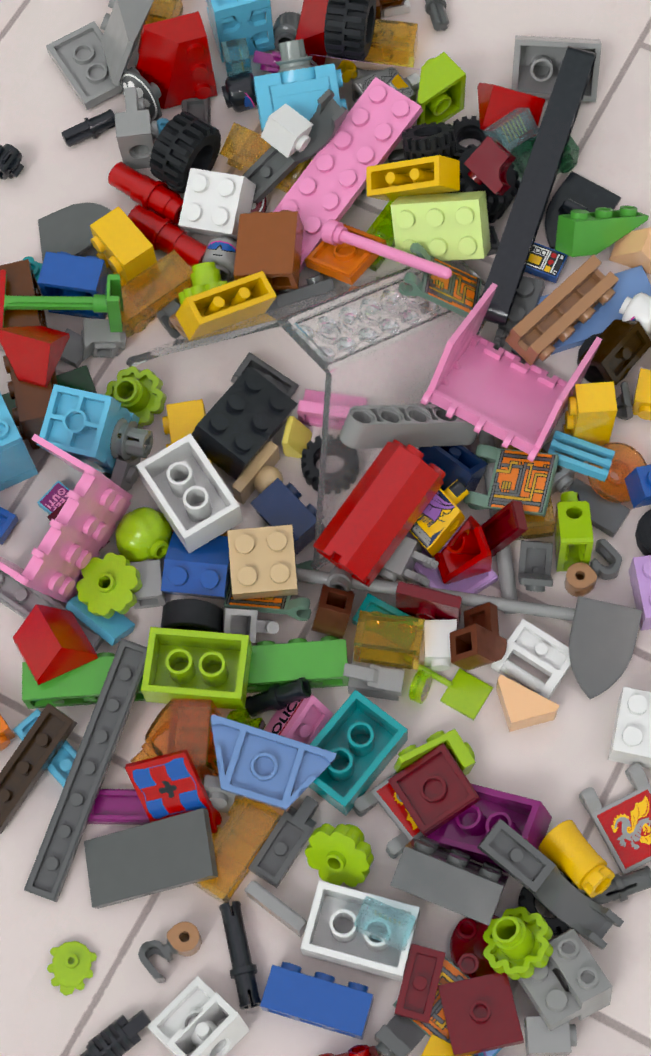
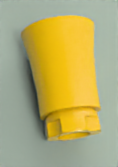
M566 820L554 827L545 836L538 848L580 890H584L591 898L602 894L611 885L615 877L614 872L607 867V862L593 849L572 820Z

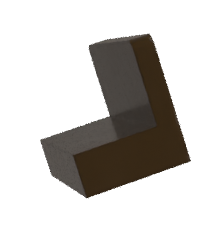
M614 320L599 336L602 341L590 366H596L606 382L614 381V385H617L651 347V340L640 322ZM588 348V349L584 352V354L579 358V361H580V362L582 361V359H583L584 356L586 355V353H587V351L589 350V348Z

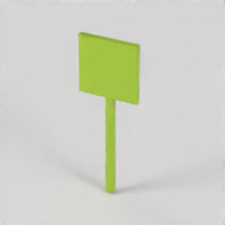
M394 648L388 649L389 653L399 654V656L404 657L405 663L446 685L448 688L440 702L472 720L476 718L493 689L492 686L460 668L453 680L450 681Z

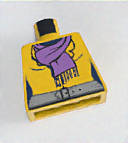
M458 479L444 491L441 488L438 490L409 531L432 557L442 549L465 520V516L456 505L470 493Z

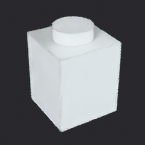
M284 104L268 117L261 138L289 158L296 151L302 152L311 140L308 135L313 124L289 105Z
M457 619L424 620L425 667H431L435 671H446L451 669V667H457L451 663L450 632L457 630Z

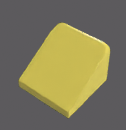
M294 416L287 417L282 439L283 454L287 457L301 459L303 449H307V443L311 441L312 432Z

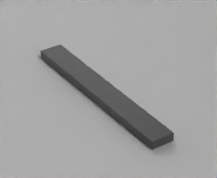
M121 638L24 890L54 902L58 901L142 682L147 647Z

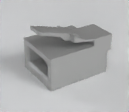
M354 648L352 663H345L343 676L349 677L348 693L352 694L356 689L366 697L398 701L399 696L402 695L405 670H403L404 657L395 653Z

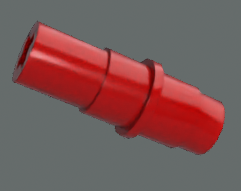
M123 162L114 165L108 176V183L128 195L143 208L153 211L164 219H172L175 225L179 224L184 200L179 194L169 189L165 182L156 181L147 175H143Z
M136 205L130 211L129 219L153 245L154 250L160 249L190 267L202 263L207 246L174 225L172 219H164L140 205Z

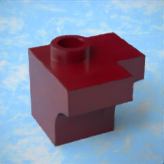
M487 136L464 164L470 169L467 174L477 184L481 185L484 183L494 194L503 196L511 187L507 182L506 174L516 157L496 138Z

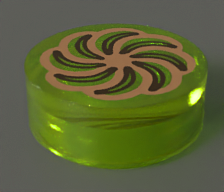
M422 669L417 671L409 690L410 700L420 704L425 701L431 688L432 673Z

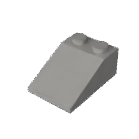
M154 0L109 1L108 7L112 8L111 14H105L100 29L105 30L101 43L113 85H119L122 74L125 72L140 39L143 25L146 23Z

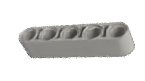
M423 404L353 406L349 409L339 437L343 444L353 449L384 448L388 441L392 442L394 439L406 447L408 444L414 447L471 445L474 443L478 433L473 431L475 426L455 415L452 419L446 417L447 411L435 404H427L426 406Z

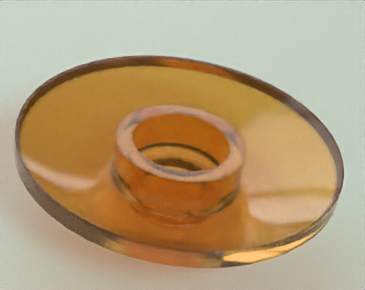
M619 442L604 444L602 447L615 451L605 482L588 476L590 485L599 496L615 503L629 502L631 499L624 479L636 467L647 464L643 456L627 444ZM588 462V464H590V465H593V466L598 467V468H601V469L603 468V467H601V466H598V465H595V464H592V463H589V462ZM610 472L617 473L619 480H614L610 476Z

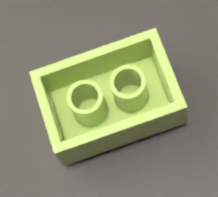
M486 191L399 196L390 205L396 249L417 255L410 251V247L413 243H419L429 255L442 261L484 259L491 250Z

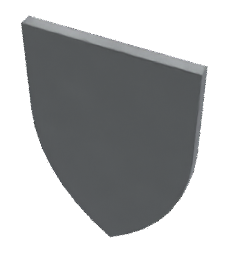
M78 203L38 219L42 260L44 261L46 252L57 253L62 251L79 256L93 246L90 240L93 238L90 225L111 210L96 203Z
M578 596L569 637V658L573 674L589 699L609 689L626 670L635 648L642 610Z

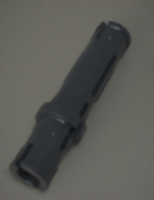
M232 901V906L229 905V902L219 906L233 968L230 970L231 979H235L240 1009H248L250 1003L251 1008H254L261 1004L255 974L258 972L257 966L252 964L240 907L241 903L240 901Z

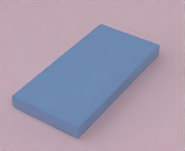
M642 265L615 273L614 275L619 278V281L613 288L616 292L615 295L604 306L599 302L594 307L596 310L594 315L584 324L579 321L574 326L576 331L564 343L559 339L553 345L556 349L552 354L580 346L590 336L603 333L614 320H622L623 315L619 313V310L627 297L633 298L640 292L651 296V284ZM548 295L542 296V297L540 298V300H539L538 305H539Z

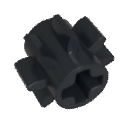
M10 144L0 145V179L6 180L8 177L12 179L13 176L17 178L24 168L20 164L22 161L21 152Z

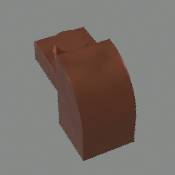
M323 584L311 631L343 639L355 596L354 591L350 590L347 592Z
M488 602L463 611L464 628L450 632L451 663L462 669L472 670L501 660L506 652L507 639L499 636L497 606Z

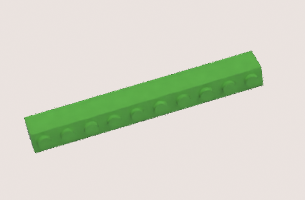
M326 636L321 638L320 641L310 642L303 638L291 639L288 643L275 644L274 641L257 642L256 645L252 646L247 693L264 692L271 685L279 684L281 686L298 680L301 677L307 679L311 689L348 686L349 677L343 676L345 663H348L346 639ZM110 652L98 653V659L40 685L36 683L27 664L22 662L23 702L28 709L45 708L48 703L54 707L96 704L115 654ZM142 682L134 701H146L141 692Z

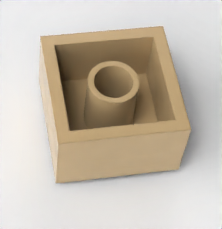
M292 525L227 530L231 586L234 600L298 595Z

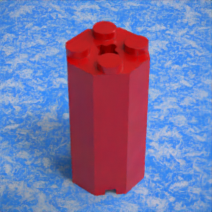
M395 439L392 442L388 441L316 540L313 547L336 567L352 574V578L369 587L441 488L446 473L433 463L426 464L422 460L424 454L414 446L408 444L406 447Z

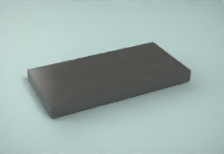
M205 808L84 841L92 908L99 909L218 877L209 812Z

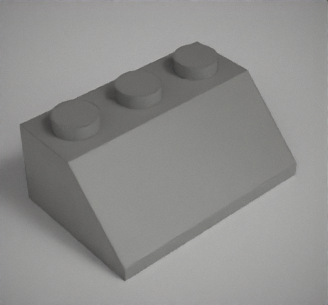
M515 35L512 90L550 99L567 47L571 46L597 53L582 100L596 102L602 45L600 39Z

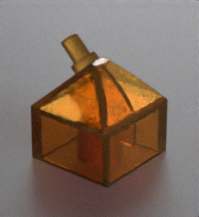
M171 699L151 724L145 735V743L141 746L143 749L130 760L131 763L187 749L200 779H204L205 775L219 777L211 716L214 714L223 717L213 701L209 699Z

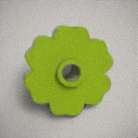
M204 262L192 266L193 273L190 276L193 287L178 293L180 305L187 297L229 283L222 281L220 269L216 268L215 262Z
M134 366L120 370L117 374V381H110L107 384V391L105 395L111 396L120 402L121 407L127 408L129 412L134 413L140 418L138 422L139 429L144 427V425L147 426L153 423L154 414L163 412L167 399L166 394L161 391L163 386L162 380L151 370L144 369L140 371Z
M109 552L104 556L103 560L99 557H93L88 565L81 569L84 578L76 584L78 599L85 605H88L89 612L95 616L109 619L114 615L115 611L119 614H126L137 603V597L134 593L142 588L140 572L130 565V561L125 556Z
M327 823L323 824L313 831L309 837V845L305 849L308 865L313 869L319 870V877L323 881L339 886L344 882L349 887H355L358 883L364 882L370 872L369 868L374 861L370 844L364 842L363 832L351 824H339L336 828Z
M522 906L515 909L508 908L503 912L501 918L492 919L488 929L483 934V939L488 944L483 952L484 957L489 961L490 966L495 972L499 974L506 973L512 980L530 978L534 973V968L545 967L553 953V946L549 943L553 931L541 914H530Z

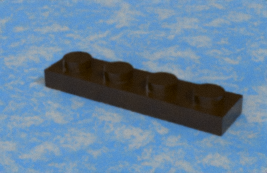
M49 703L0 772V834H2L77 725L76 721Z

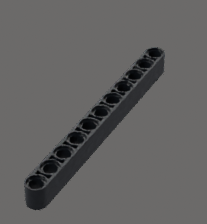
M571 46L567 47L482 293L483 296L492 283L498 285L483 319L484 321L502 326L507 324L508 316L517 295L516 289L519 288L594 67L597 53Z

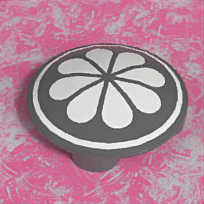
M134 67L123 72L120 85L124 97V88L136 87L138 98H144L145 110L149 109L151 120H158L162 116L158 100L161 97L159 87L154 82L148 83Z

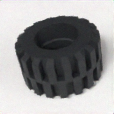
M328 0L324 26V45L328 57L356 61L365 60L373 39L376 0Z
M181 112L175 115L165 125L155 141L150 156L151 174L176 190L185 193L190 168L212 170L221 146L220 131L189 112Z
M474 144L468 145L467 148L463 146L452 158L460 160V191L446 193L486 191L488 221L490 224L494 223L503 216L518 192L520 181L517 180L519 178L518 171L514 170L515 166L513 163L509 166L506 178L511 187L503 196L496 195L484 183L481 185L477 184L467 174L470 169L464 163L478 147Z

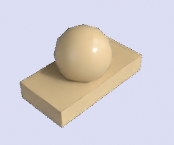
M271 441L267 442L232 484L234 498L241 504L246 502L255 489L262 493L277 478L283 483L282 473L274 467L280 460L279 447Z

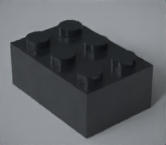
M249 366L201 419L191 435L208 459L237 480L264 445L286 423L287 417L289 418L297 403Z

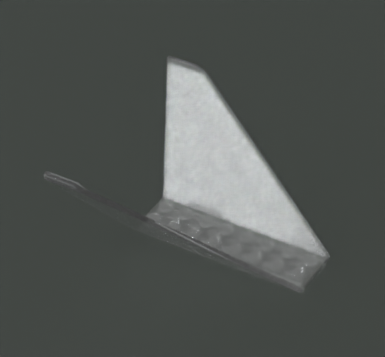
M463 260L444 261L482 279ZM403 265L357 280L353 285L344 284L335 287L332 291L266 311V313L190 341L188 338L181 337L129 357L126 364L129 367L137 366L160 356L281 326L326 373L315 528L316 542L383 449H353L342 443L339 435L349 409L353 406L421 404L420 401L428 390L448 340L466 317L420 296L402 295L398 290L399 284L403 282L406 285H411L404 281L405 274L413 273L422 282L424 273L421 270ZM483 279L481 283L479 300L482 296L486 282ZM482 321V324L479 328L477 335H479V333L481 332L486 321ZM314 548V558L310 565L314 570H318L331 563Z

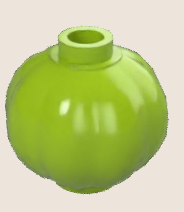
M140 507L125 514L121 521H119L115 534L119 554L125 556L130 562H141L147 559L158 560L165 557L172 537V527L163 513L153 508Z

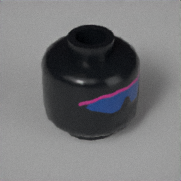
M244 71L227 77L225 85L221 87L227 107L233 108L237 113L257 107L253 83L254 76L250 71Z

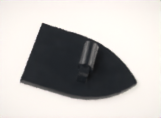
M571 171L552 197L546 211L545 234L550 248L555 249L558 215L571 214L573 209L595 212V209L598 207H606L614 210L621 197Z

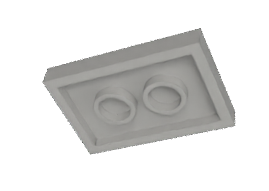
M95 21L46 45L49 55L86 110L122 92L120 82L118 86L112 84L101 43L104 34Z

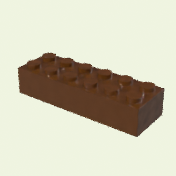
M28 259L0 265V270L4 269L7 273V296H42ZM7 309L4 313V327H47L45 311ZM4 355L5 369L7 374L10 373L12 380L8 382V390L11 399H15L16 407L12 408L15 425L19 426L22 439H28L33 450L40 449L41 447L31 438L34 434L40 435L54 384L58 385L56 370L47 388L19 381L7 356Z

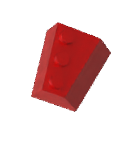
M199 11L143 25L138 48L139 58L135 68L148 83L154 82L161 91V97L158 98L160 108L167 109L182 105V101L189 98L197 97L203 100L218 95L207 34Z

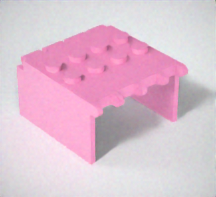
M492 283L448 340L428 390L423 395L420 403L425 406L429 402L447 411L446 417L452 419L455 415L475 426L474 432L479 434L484 430L503 441L502 447L508 449L509 445H512L527 453V460L533 462L568 407V397L573 396L575 384H581L602 339L596 337L568 382L556 375L552 379L547 377L548 371L535 364L530 366L526 362L524 365L521 363V357L502 347L496 350L494 349V343L477 335L498 285Z
M34 434L31 438L34 442L83 475L73 491L69 490L67 493V501L56 519H51L49 523L51 527L38 548L34 547L31 554L33 556L25 569L0 557V570L21 584L67 604L68 600L77 593L76 584L83 578L81 569L85 568L93 557H99V550L101 547L104 548L117 527L115 524L118 520L121 521L132 502L130 500L133 495L90 465L85 464Z

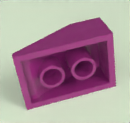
M471 784L481 800L427 836L437 841L439 846L448 850L457 849L471 856L470 859L479 863L489 862L499 866L477 848L497 820H503L538 849L546 836L552 816L541 801Z

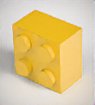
M119 206L90 225L93 238L90 240L98 252L95 256L103 259L106 267H109L113 274H120L122 289L126 288L133 296L161 277L153 245Z

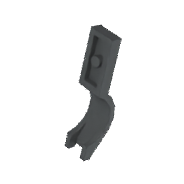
M328 89L317 100V110L309 120L313 124L308 135L311 140L302 152L296 151L287 158L271 146L242 175L256 184L253 203L259 204L299 163L305 162L316 155L335 136L347 116L348 110L343 106L340 108L333 99L335 94L332 90Z
M497 820L477 846L478 849L528 889L551 914L601 950L607 945L602 938L613 924L617 927L623 924L624 921L614 912L591 900L574 887L560 873L556 864L503 820Z

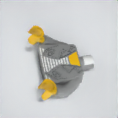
M345 59L341 61L337 68L341 69V73H343L342 79L344 83L352 81V100L355 103L375 77L414 102L416 101L415 92L419 90L420 76L417 73L403 78L393 67L384 70H363L357 68L352 61Z

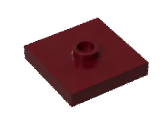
M402 581L398 582L396 589L397 609L421 621L457 619L458 630L462 607V598L460 596Z
M444 743L388 779L424 837H427L481 800Z
M492 973L438 985L453 1056H468L524 1043L509 978L506 973Z

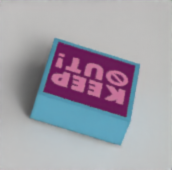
M57 481L37 503L40 508L50 515L68 499L67 493L70 489L60 481Z

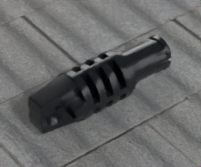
M141 1010L129 1020L124 1015L120 1016L91 1039L86 1046L87 1050L80 1056H122L141 1041L137 1033L145 1028L151 1020L144 1010Z

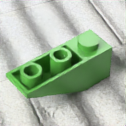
M629 205L620 206L619 210L598 207L595 209V212L573 209L571 214L558 215L555 250L570 257L597 255L646 222L649 216L638 212L637 207Z

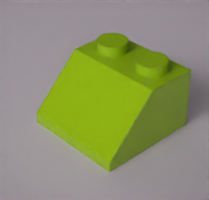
M445 52L435 58H430L421 67L417 104L422 106L423 112L417 119V125L430 124L431 122H436V124L444 123L464 109L466 73Z

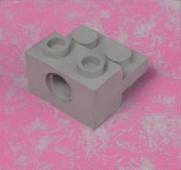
M136 87L124 88L126 112L115 113L116 138L122 161L133 169L151 168L150 156L155 141L159 136L157 120H151L149 109L145 110L144 98H138Z
M574 929L549 941L554 950L545 967H535L534 973L530 978L518 979L550 1031L576 1017L582 1020L610 1005L611 983Z

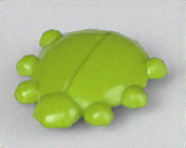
M77 941L65 942L59 947H53L50 950V954L54 957L52 963L47 967L48 972L55 975L51 979V984L54 987L60 985V992L65 996L72 994L75 987L78 990L84 989L85 984L83 980L93 977V971L90 968L92 966L91 962L97 958L96 954L90 952L86 945Z

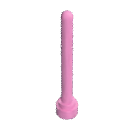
M329 219L323 227L321 235L323 242L334 246L346 243L443 279H449L452 276V270L449 267L351 233L344 227L343 223Z

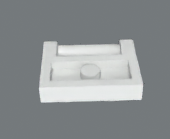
M522 619L507 641L504 657L492 663L491 668L498 673L503 671L537 694L550 699L556 687L571 667L569 647L525 619ZM512 653L550 676L546 684L509 661Z

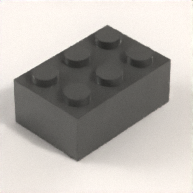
M420 836L419 840L413 838L405 845L390 886L485 925H490L509 877L502 874L503 869L489 862H484L483 866L470 861L471 856L457 849H452L451 853L438 848L439 843L424 836Z

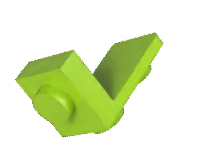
M456 729L447 733L441 730L427 738V743L416 747L415 744L410 745L399 752L394 769L399 773L442 743H444L464 775L470 773L476 762L471 746L467 742L462 741Z

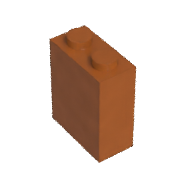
M282 210L280 212L267 213L254 211L240 214L233 274L235 280L263 271L273 290L298 289L304 230L298 211Z

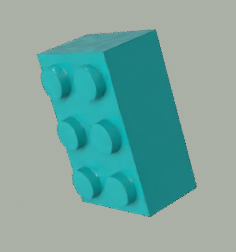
M355 689L310 743L312 746L337 754L335 760L309 787L347 816L354 807L356 799L368 790L408 740V729Z

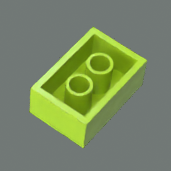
M150 627L141 692L146 702L245 710L252 654L249 635Z

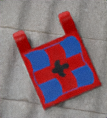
M187 749L126 764V772L150 823L205 808L209 812L212 834L218 831L217 826L222 823V817L212 806Z

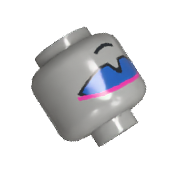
M230 236L211 239L207 244L202 263L215 262L216 268L220 269L222 281L234 278L237 242Z

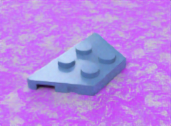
M214 714L211 716L220 787L223 791L287 810L336 758L337 753Z

